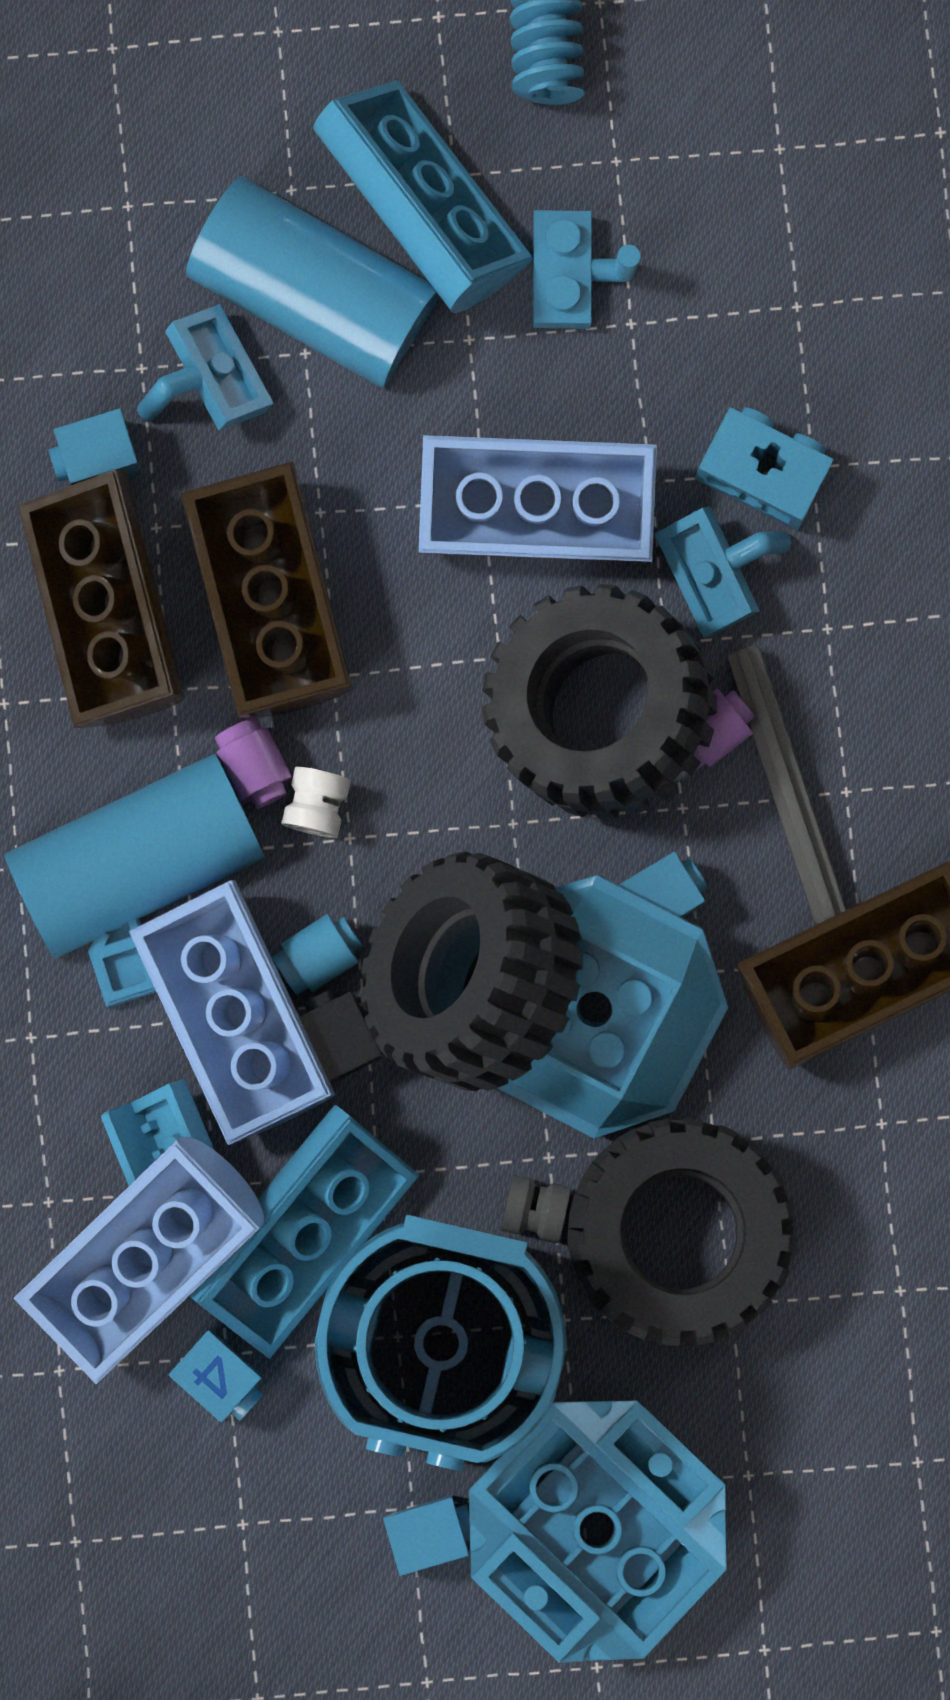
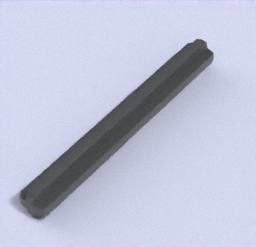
M758 646L745 647L731 653L728 656V663L740 698L755 716L748 724L753 732L752 736L813 920L816 924H819L846 911L847 908L761 649Z

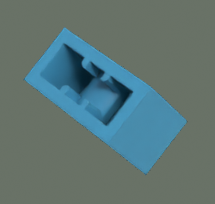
M730 407L698 468L695 480L798 531L834 459L824 454L826 448L821 443L806 435L796 433L791 438L773 429L774 421L763 413L744 407L742 412H739ZM766 454L773 455L776 458L774 468L770 469L767 475L759 473L757 471L758 460L762 461Z

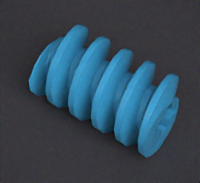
M510 0L515 8L510 15V23L516 30L511 36V46L517 52L513 55L511 67L518 74L512 81L514 94L527 101L548 105H563L581 99L585 94L584 90L568 86V82L581 79L584 76V69L581 66L568 64V60L581 57L584 54V48L581 44L567 42V38L580 35L583 32V25L580 22L566 19V16L577 14L582 10L581 1Z

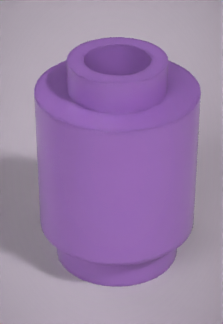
M718 688L713 691L717 695V713L715 715H708L707 723L714 729L710 746L698 745L694 756L701 762L696 771L705 764L712 767L753 734L747 723L754 719L755 716L734 690L725 697Z
M257 718L242 721L215 737L220 748L216 755L240 804L252 801L255 808L259 809L281 799L287 794L284 785L291 781L293 777L269 729H262Z

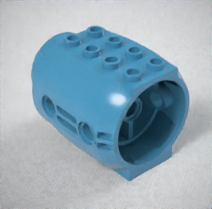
M406 1215L405 1223L388 1228L369 1239L340 1267L328 1286L315 1337L316 1366L321 1386L332 1410L349 1431L355 1435L368 1437L367 1450L402 1457L405 1446L428 1451L426 1460L428 1464L462 1471L465 1460L475 1463L488 1462L510 1451L522 1442L541 1422L556 1395L567 1338L564 1316L557 1293L542 1267L526 1251L527 1242ZM438 1252L471 1257L493 1268L512 1286L524 1306L531 1336L523 1334L518 1313L513 1305L514 1299L508 1297L506 1292L493 1279L482 1273L481 1268L475 1269L457 1262L440 1261L439 1258H435L434 1261L415 1264L399 1272L394 1271L393 1276L387 1279L370 1299L365 1298V1295L376 1280L386 1271L412 1257ZM429 1273H451L441 1316L426 1320L418 1328L414 1337V1349L417 1357L425 1366L429 1367L420 1410H417L395 1397L382 1382L375 1368L372 1350L383 1303L389 1295L405 1282ZM464 1276L487 1289L501 1305L508 1320L511 1334L500 1382L486 1398L470 1408L454 1413H431L441 1370H448L457 1366L467 1352L468 1338L465 1330L453 1319L462 1277ZM438 1325L451 1328L457 1334L459 1340L456 1354L445 1361L432 1359L426 1353L423 1346L426 1333L432 1327ZM352 1352L357 1353L359 1369L367 1386L366 1391L355 1369ZM511 1389L517 1390V1392L515 1393L513 1398L508 1402V1404L496 1415L491 1417L489 1420L466 1430L449 1433H432L420 1431L414 1428H410L404 1424H401V1422L404 1421L406 1423L421 1428L438 1429L441 1432H445L446 1429H454L466 1426L468 1424L480 1420L481 1418L484 1420L487 1419V1415L502 1403V1401L506 1398ZM367 1392H368V1393L371 1392V1394H372L373 1397L378 1401V1403H379L383 1408H385L389 1413H391L392 1415H394L395 1417H397V1418H398V1421L394 1420L393 1418H391L390 1416H388L385 1412H383V1411L372 1401V1399H371L370 1396L367 1394Z

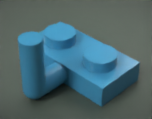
M534 210L533 328L590 329L591 282H628L632 280L636 275L641 258L638 248L634 245H624L619 249L616 259L591 258V211Z
M218 304L175 320L165 330L184 368L159 378L138 404L137 412L143 420L154 421L174 397L196 389L218 431L266 413L274 403L221 305Z
M703 507L655 533L656 539L703 638L712 637L760 612L740 568L764 555L786 553L791 547V538L784 531L758 532L729 547L711 507Z

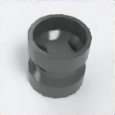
M513 1174L501 1231L517 1235L525 1230L535 1232L541 1240L559 1244L571 1186L552 1183L548 1187L538 1186L529 1177ZM531 1206H535V1207H536L535 1211H534V1210H530V1207H531Z

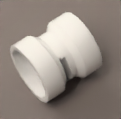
M295 767L291 783L295 795L293 802L285 807L282 825L312 835L337 838L341 825L338 809L340 802L347 799L351 780L326 771Z

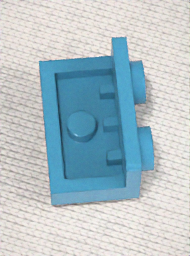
M185 1079L169 1083L131 1103L110 1109L101 1115L102 1122L129 1186L180 1137L196 1139L214 1150Z

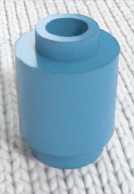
M327 913L282 942L283 949L273 955L272 958L288 985L298 996L308 988L315 992L358 964L360 961L355 951L361 948L363 944L345 917L335 922Z

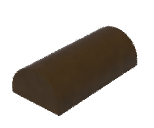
M291 461L182 492L181 495L238 717L251 719L285 714L312 707L348 693L352 689V684L294 462Z
M115 469L19 504L18 509L74 728H91L125 722L165 710L183 701L185 697L127 472Z
M949 861L737 963L742 983L754 1011L773 1048L788 1070L950 992Z

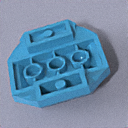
M600 874L555 887L556 891L562 893L570 904L573 911L571 916L576 918L582 938L576 942L577 947L581 948L583 952V970H578L576 982L580 985L577 1001L570 1002L566 1016L570 1017L563 1033L556 1032L552 1038L551 1044L553 1048L541 1060L534 1059L531 1062L532 1070L514 1081L509 1079L508 1084L498 1089L592 1138H597L674 1112L729 1007L704 929ZM589 992L604 994L612 1005L611 1016L599 1023L587 1020L581 1014L579 1008L580 998Z
M637 1400L553 1402L537 1427L522 1442L501 1455L469 1489L471 1578L559 1663L645 1658L726 1571L725 1484ZM592 1512L607 1514L611 1517L614 1524L611 1538L602 1545H590L580 1536V1524L584 1517Z

